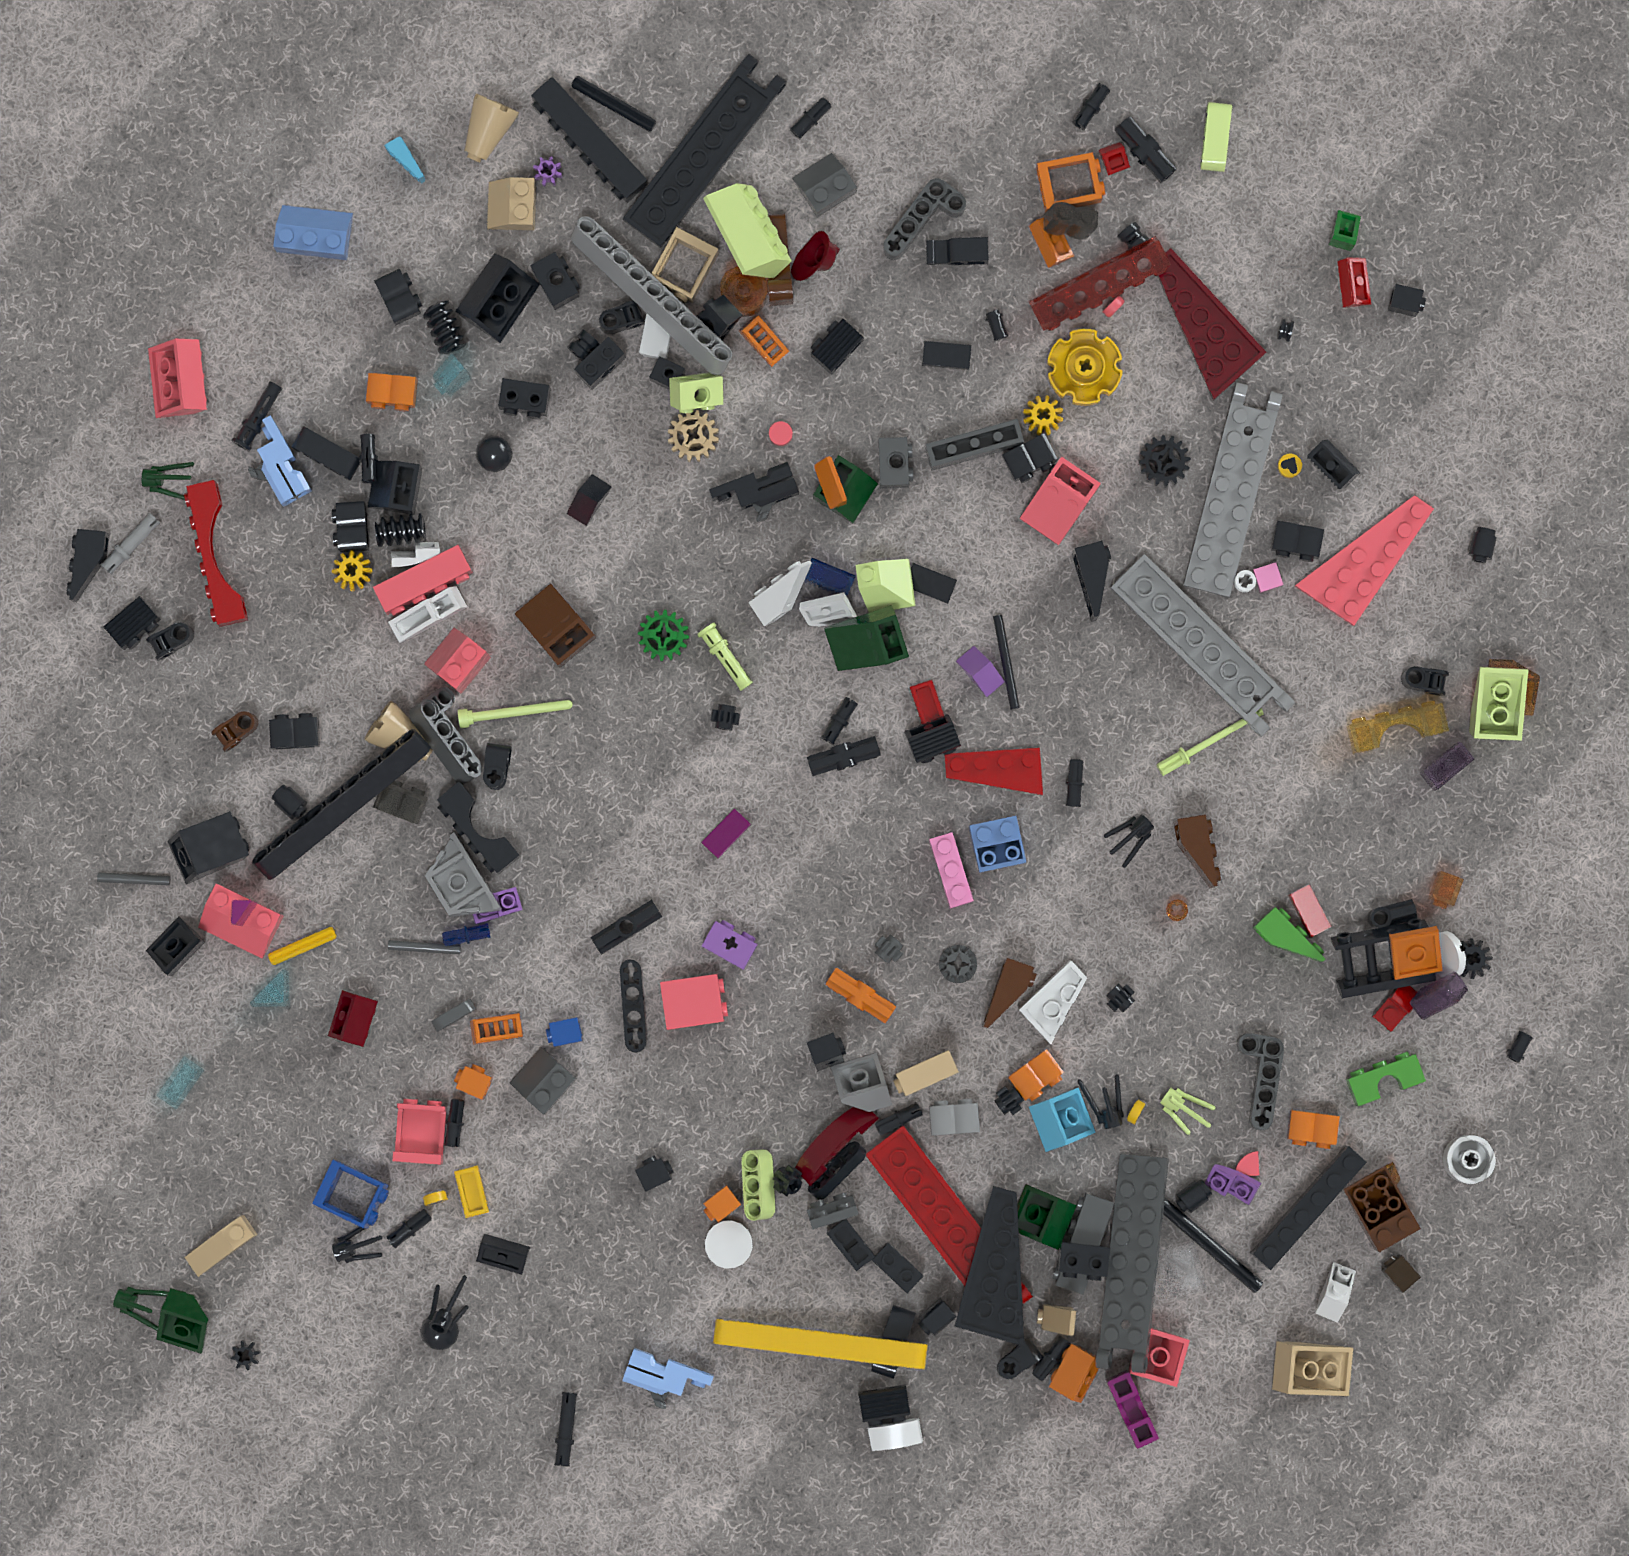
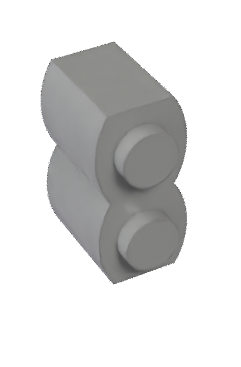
M972 1099L958 1100V1105H948V1100L934 1101V1106L929 1107L931 1136L980 1132L978 1103H972Z

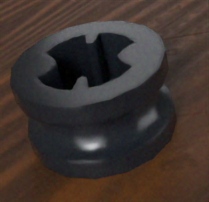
M1282 319L1277 337L1278 340L1284 338L1286 342L1290 341L1294 321L1288 323L1286 319Z

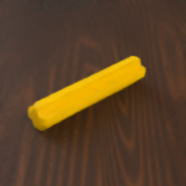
M328 927L269 953L270 963L277 965L336 939L335 930L333 927Z

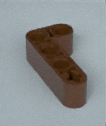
M785 213L768 215L778 231L777 234L782 244L788 250ZM789 263L774 279L767 278L770 306L793 304Z

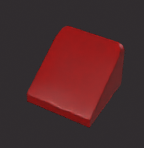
M1121 142L1098 150L1108 176L1130 168L1125 148Z

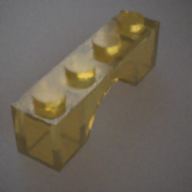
M1435 700L1421 703L1422 708L1414 710L1412 706L1399 708L1397 714L1389 715V711L1375 714V719L1366 721L1365 717L1351 720L1352 724L1347 726L1353 754L1379 748L1382 735L1393 725H1408L1414 728L1422 738L1448 732L1449 728L1443 703L1436 704Z

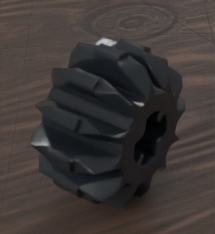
M1473 938L1468 939V946L1464 941H1460L1462 944L1460 946L1461 952L1464 951L1466 957L1474 953L1476 955L1474 958H1477V962L1471 964L1467 962L1469 959H1466L1465 969L1460 976L1465 977L1468 971L1470 979H1475L1476 973L1480 977L1484 976L1482 968L1486 970L1491 968L1485 961L1493 960L1492 956L1485 957V953L1489 952L1490 948L1485 947L1481 949L1483 941L1479 940L1475 945Z

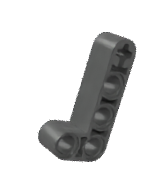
M939 178L931 179L885 239L883 249L885 256L890 260L900 259L938 208L952 218L960 217L966 208L965 197L945 181ZM935 186L940 187L943 193L939 196H934L930 193V189ZM957 200L961 203L962 207L958 210H953L949 207V203ZM924 205L929 211L925 215H920L916 212V208ZM905 224H911L915 230L910 234H906L901 228ZM899 236L901 241L898 244V250L895 249L891 252L889 244L895 245Z
M441 687L412 707L409 717L454 780L465 784L482 773V765L444 712L454 704L455 695L450 688Z
M1252 1033L1243 1034L1237 1040L1238 1051L1244 1055L1258 1057L1249 1123L1256 1130H1266L1273 1122L1284 1045L1280 1039ZM1247 1037L1254 1041V1048L1251 1051H1246L1242 1046L1243 1040ZM1270 1041L1275 1042L1278 1046V1051L1274 1055H1270L1266 1051V1045ZM1266 1065H1270L1274 1069V1075L1270 1079L1265 1078L1262 1074V1070ZM1262 1089H1267L1271 1094L1270 1100L1266 1103L1261 1102L1258 1096ZM1256 1106H1269V1111H1263V1117L1267 1118V1121L1259 1126V1122L1255 1121V1117L1260 1116L1261 1109H1256Z

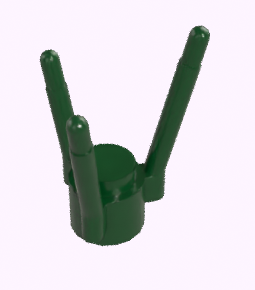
M194 462L151 466V469L144 468L141 476L142 486L148 487L150 492H157L185 500L184 495L160 488L159 486H163L164 480H191L192 477L190 475H168L161 471L193 467Z
M127 1287L126 1290L119 1289L114 1298L113 1307L120 1309L121 1313L127 1314L157 1331V1325L133 1312L134 1309L152 1313V1309L137 1304L138 1297L134 1295L167 1297L168 1291L134 1289L131 1287Z

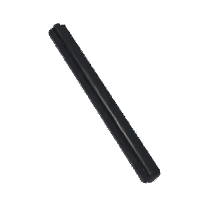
M1165 1198L1163 1211L1165 1217L1253 1293L1260 1290L1263 1282Z

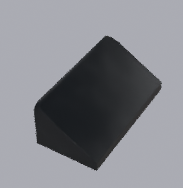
M913 563L911 566L913 590L948 604L957 580Z
M484 1234L476 1262L522 1275L530 1247Z

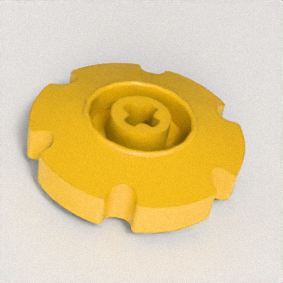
M1078 329L1069 333L1070 339L1064 341L1060 338L1053 345L1049 353L1047 365L1053 368V371L1048 373L1047 376L1049 383L1059 397L1071 396L1073 399L1072 404L1090 406L1098 404L1101 400V394L1111 396L1119 385L1123 370L1118 369L1116 364L1122 360L1121 353L1117 345L1108 336L1105 339H1099L1096 330ZM1085 362L1088 363L1090 370L1087 369L1085 372H1082L1080 365H1084Z

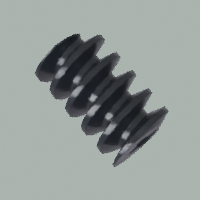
M449 300L428 307L423 314L424 319L429 320L427 327L432 329L430 332L431 336L437 337L434 343L440 346L438 348L439 354H450L467 345L459 343L464 338L463 335L455 334L461 329L460 326L452 327V324L457 321L456 318L448 317L453 310H445L444 308L449 304Z
M419 513L417 520L414 519L412 514H409L408 521H405L403 515H400L398 522L395 521L393 516H390L389 523H386L384 517H381L379 524L375 521V535L378 547L383 546L384 540L388 546H392L394 540L397 545H402L403 538L407 545L411 544L413 538L417 544L421 543L422 536L426 541V529L422 513Z

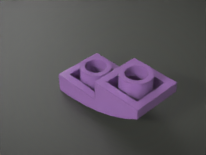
M516 887L493 893L502 909L495 912L472 914L475 925L521 911L522 906Z
M1217 1164L1213 1166L1205 1181L1208 1187L1224 1197L1227 1193H1230L1247 1205L1252 1202L1261 1185L1257 1180L1239 1171Z

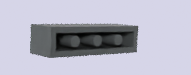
M1017 418L927 443L925 450L931 471L1016 448L1024 443V439Z
M1085 1193L1084 1197L1080 1196L1075 1209L1079 1211L1077 1219L1071 1220L1068 1233L1071 1234L1069 1243L1100 1246L1114 1203ZM1056 1265L1052 1279L1056 1280L1055 1285L1084 1295L1088 1283L1087 1275L1077 1274V1278L1062 1277L1063 1272L1057 1271L1058 1265Z

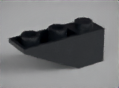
M77 529V535H73L72 549H75L74 558H71L69 563V571L72 572L71 582L67 584L69 600L78 602L100 569V564L106 560L110 535L106 531Z

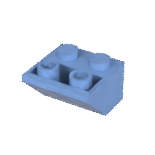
M1017 816L974 824L968 827L979 873L1027 863Z

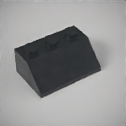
M494 253L455 312L467 322L501 343L540 284L512 261Z

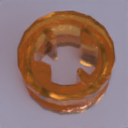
M1173 900L1167 905L1166 914L1172 921H1181L1187 916L1188 907L1182 900ZM1173 904L1176 907L1179 905L1183 907V910H1181L1183 915L1181 917L1171 914Z

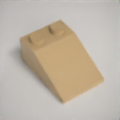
M1277 1341L1272 1390L1286 1394L1349 1396L1353 1348Z

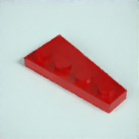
M1040 748L944 754L945 772L948 779L1043 796Z

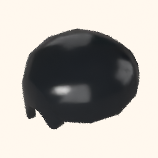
M491 435L483 438L477 445L476 459L486 471L499 472L510 464L512 449L505 439Z
M427 1318L422 1322L420 1329L421 1337L430 1348L436 1350L448 1349L457 1341L459 1334L457 1323L453 1326L450 1333L438 1334L429 1327L430 1322L427 1321Z

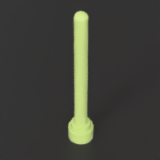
M570 700L480 712L468 711L467 708L459 709L460 728H468L477 721L571 709L573 704Z

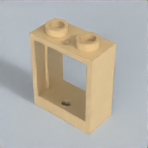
M676 227L652 275L670 292L674 293V296L679 301L686 303L688 300L693 303L719 255V249ZM678 243L708 258L690 292L660 277Z
M949 1050L896 1073L897 1079L893 1080L899 1094L903 1092L905 1096H908L959 1072Z

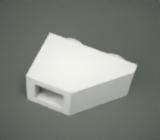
M1333 1262L1320 1294L1315 1314L1338 1323L1349 1302L1356 1273L1355 1270Z

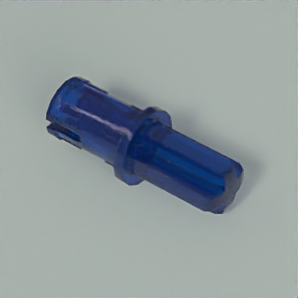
M488 923L472 927L465 925L462 929L442 933L445 946L464 942L470 944V941L491 938Z

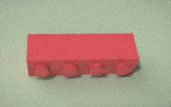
M456 545L374 586L373 589L387 615L392 613L393 616H396L406 610L405 606L411 603L417 605L426 600L427 595L433 592L437 595L447 589V585L455 581L457 584L467 581L470 578L469 574L473 572L460 546Z

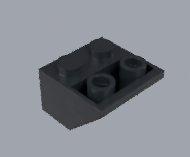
M377 461V482L371 483L367 507L415 515L422 475L420 464L401 461Z

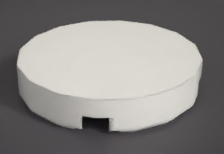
M1448 931L1439 932L1442 971L1436 973L1444 979H1453L1463 973L1466 966V955L1464 951L1461 952L1459 946L1462 944L1453 933Z
M733 1220L721 1221L714 1225L705 1239V1251L709 1259L715 1265L725 1269L736 1268L744 1264L750 1257L753 1248L752 1237L748 1229L741 1223Z

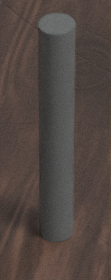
M98 873L97 882L170 885V876Z
M388 941V950L460 955L461 945Z

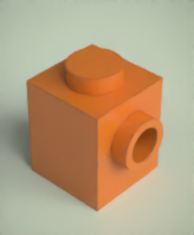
M472 1064L471 1068L465 1066L464 1070L459 1069L454 1082L457 1083L456 1089L484 1100L493 1077L484 1074L486 1069Z
M726 1185L703 1203L706 1206L703 1211L711 1221L716 1219L719 1223L738 1208L741 1202Z

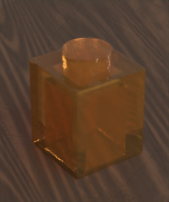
M1439 871L1428 898L1434 901L1432 905L1442 909H1447V906L1453 907L1464 879Z

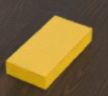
M478 1166L454 1171L465 1218L488 1213L489 1208Z

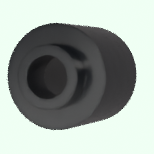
M1477 527L1476 532H1473L1468 553L1472 557V561L1485 564L1487 560H1492L1497 539L1495 530Z
M282 785L272 795V799L275 801L274 805L290 819L295 817L299 819L307 811L305 807L307 801L291 787Z
M1200 1179L1197 1182L1193 1181L1176 1194L1178 1199L1175 1202L1183 1212L1188 1211L1191 1214L1206 1203L1212 1193L1204 1181Z

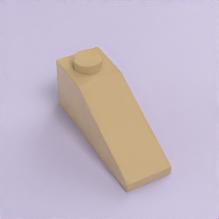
M244 1215L240 1216L185 1256V1259L199 1277L258 1234Z
M1043 1304V1309H1038L1037 1324H1041L1042 1330L1074 1336L1076 1311L1072 1307Z

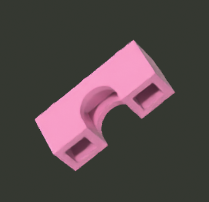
M953 832L929 839L949 908L952 909L972 903V894Z

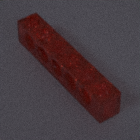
M1154 236L1028 301L1042 330L1048 329V331L1058 328L1061 325L1060 322L1068 318L1073 320L1082 314L1081 311L1089 307L1090 309L1099 307L1106 298L1110 296L1112 298L1118 297L1125 292L1124 289L1143 284L1146 281L1145 278L1153 274L1158 276L1167 271L1166 267L1171 264L1160 241ZM1147 258L1148 265L1143 269L1137 268L1138 261ZM1119 270H1127V276L1124 279H1116V274ZM1098 281H1106V286L1103 290H1095V284ZM1079 291L1085 292L1083 300L1078 302L1073 300L1075 293ZM1061 302L1064 304L1060 312L1052 311L1055 303Z

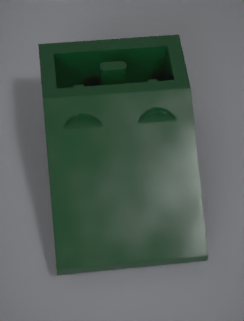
M892 605L824 627L838 671L887 665L909 657Z

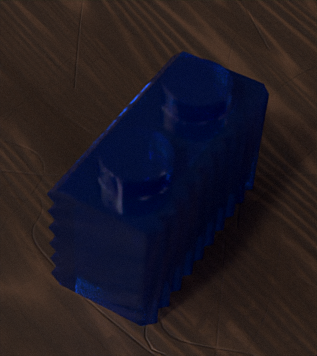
M811 558L812 564L804 582H808L809 585L813 584L814 587L817 586L822 588V590L826 589L831 594L845 593L848 598L856 575Z

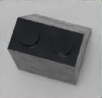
M231 811L179 830L167 841L186 885L240 862L249 856L248 843L244 838L242 839L239 832V822L235 816H232Z

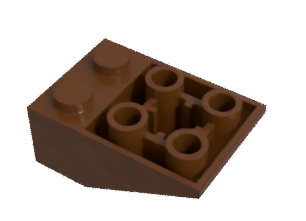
M551 583L514 613L559 668L596 639L594 633Z
M1205 814L1175 820L1173 823L1177 846L1209 888L1218 886L1217 882L1221 881L1219 867L1214 866L1213 858L1217 857L1215 843L1210 842L1209 835L1213 833L1211 819L1207 820Z
M1385 1165L1343 1189L1375 1251L1380 1253L1421 1229Z

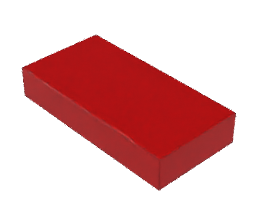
M932 680L909 687L921 724L944 716Z

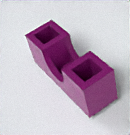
M1123 1371L1106 1379L1105 1381L1135 1447L1139 1449L1159 1440L1129 1371Z

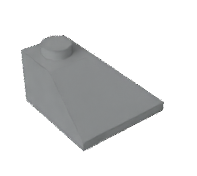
M877 1053L831 1067L841 1103L868 1112L892 1105Z

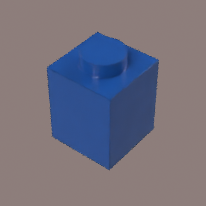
M578 1017L549 1023L550 1028L546 1029L548 1043L553 1042L554 1047L583 1041Z

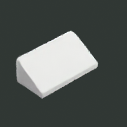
M646 314L639 353L644 357L658 359L660 356L667 359L671 335L651 316Z

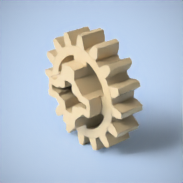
M696 410L694 415L686 413V417L678 414V423L672 421L671 425L674 429L668 430V434L673 436L668 439V443L675 444L672 447V452L674 453L679 450L678 457L682 459L686 455L688 462H691L692 457H696V460L700 462L701 455L709 458L708 450L715 452L716 448L712 444L719 443V438L714 437L715 434L719 433L718 428H712L715 421L710 420L708 422L707 413L700 417L699 410ZM696 421L693 425H685L687 422ZM705 426L709 431V440L702 433ZM698 430L697 435L699 439L697 440L694 438L692 439V441L689 442L690 438L688 433L690 432L693 434L695 431ZM678 432L684 436L682 446L677 439ZM693 447H702L701 450L690 451Z

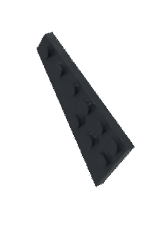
M993 1186L954 1327L1025 1347L1017 1192Z

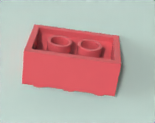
M176 338L148 348L155 417L164 418L189 415L207 410L204 373L201 361L202 353L199 340Z
M215 884L205 904L198 928L263 959L284 916L257 903L243 926L233 925L231 923L232 901L250 899L220 884Z

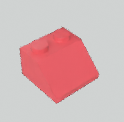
M1151 1328L1146 1373L1132 1372L1130 1362L1129 1373L1177 1387L1190 1340Z

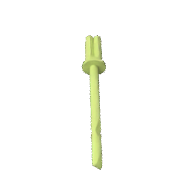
M1262 708L1256 712L1259 717L1264 715ZM1241 719L1187 751L1180 747L1177 753L1161 761L1156 766L1161 775L1164 776L1183 764L1189 765V757L1245 726L1247 723Z

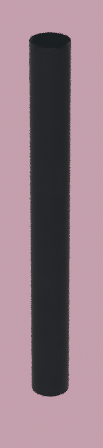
M1002 615L993 616L1010 710L1018 709L1020 707Z

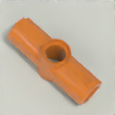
M837 967L825 984L836 993L845 997L846 1001L861 1011L865 1010L885 1024L896 1008L893 1003L876 994L874 989L860 980L856 981Z

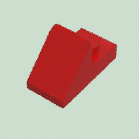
M1411 986L1396 988L1372 1017L1388 1031L1392 1032L1405 1015L1412 1011L1421 995Z

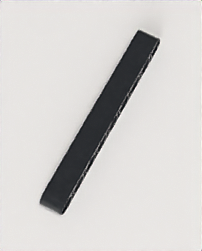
M415 729L407 731L259 851L253 858L252 864L268 880L274 879L425 757L430 751L431 746Z

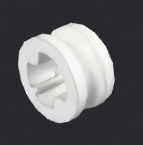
M1248 570L1239 572L1234 579V585L1240 592H1249L1256 584L1255 575ZM1244 575L1249 576L1248 580L1251 579L1252 584H1248L1246 588L1241 586L1242 583L1239 584V579H1242Z

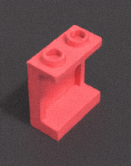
M718 974L660 982L667 1030L724 1022V1017L728 1016L726 1002H721L720 993H725L723 978L718 979Z
M403 1099V1103H397L396 1142L392 1161L443 1164L447 1106H441L442 1101L427 1100V1105H419L416 1099Z

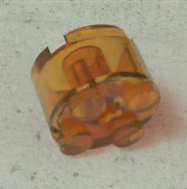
M737 266L724 274L720 283L721 296L725 295L742 314V317L754 316L765 306L768 298V286L765 277L744 275ZM744 287H748L749 293L741 295L739 289L743 290Z

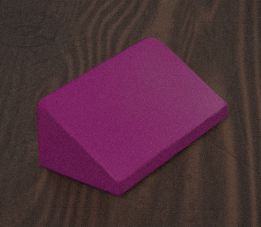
M733 809L701 843L719 859L751 824L736 809Z
M233 900L231 923L243 926L257 905V902Z

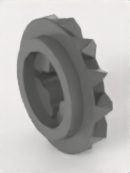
M962 945L950 946L940 957L939 969L943 977L948 981L963 983L974 976L977 969V959L968 947ZM959 953L961 961L969 964V966L961 967L959 975H956L955 966H951L948 962L956 961Z

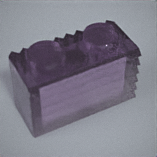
M1457 742L1428 765V767L1424 768L1420 775L1432 790L1436 791L1475 759L1461 742Z
M1453 971L1452 974L1450 973L1441 979L1439 978L1438 981L1436 980L1427 986L1425 985L1424 988L1422 987L1410 1001V1005L1418 1016L1425 1020L1459 1003L1468 991V987L1457 972Z

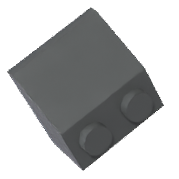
M832 153L792 177V180L817 218L857 193V186L845 167Z
M541 1047L512 1079L510 1084L538 1111L546 1115L577 1078Z

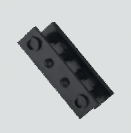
M1411 919L1407 923L1354 933L1342 932L1337 934V936L1330 937L1335 951L1341 950L1345 977L1341 980H1336L1341 998L1436 981V973L1395 980L1393 968L1383 972H1378L1374 943L1388 941L1392 966L1389 935L1427 928L1429 926L1425 919ZM1365 945L1368 973L1356 977L1353 971L1351 948Z

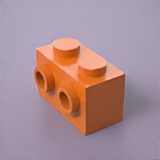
M1071 1344L1062 1355L1063 1361L1059 1368L1053 1372L1051 1376L1052 1382L1049 1387L1072 1401L1082 1403L1099 1369L1096 1367V1355L1080 1346Z

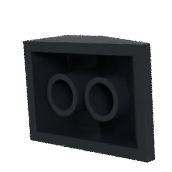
M1103 541L1074 548L1072 552L1091 622L1096 621L1100 614L1109 559H1111L1108 545L1104 546Z

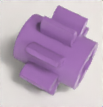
M552 156L549 160L545 161L543 158H540L541 163L539 166H533L534 170L539 172L534 176L535 180L542 179L543 187L550 182L555 186V179L557 177L562 178V174L557 172L561 168V164H554ZM546 167L551 170L552 174L549 176L544 173V168Z

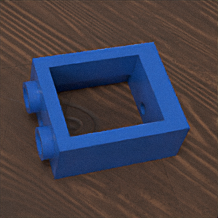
M332 1160L312 1204L355 1225L368 1229L370 1225L373 1226L378 1218L379 1213L376 1211L380 1203L383 1204L389 1194L387 1190L389 1185L340 1161ZM343 1171L378 1187L363 1219L328 1203Z

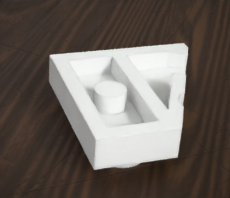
M845 593L801 602L799 607L804 619L810 626H830L857 617Z

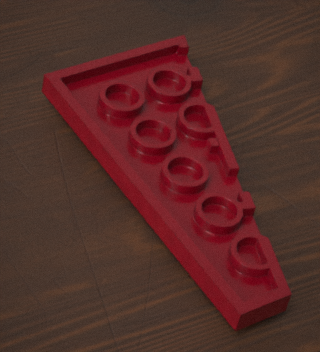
M1170 248L1153 263V268L1214 401L1267 352Z

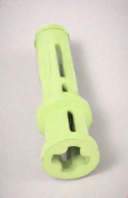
M714 622L697 635L703 638L710 648V654L717 656L739 687V690L742 691L751 685L753 681L750 680L740 663L727 647V639L722 638L715 628L716 624Z

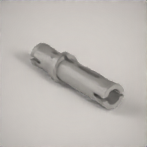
M148 513L119 546L117 544L114 546L115 550L100 565L112 575L125 559L128 561L131 558L129 555L160 522L152 514Z

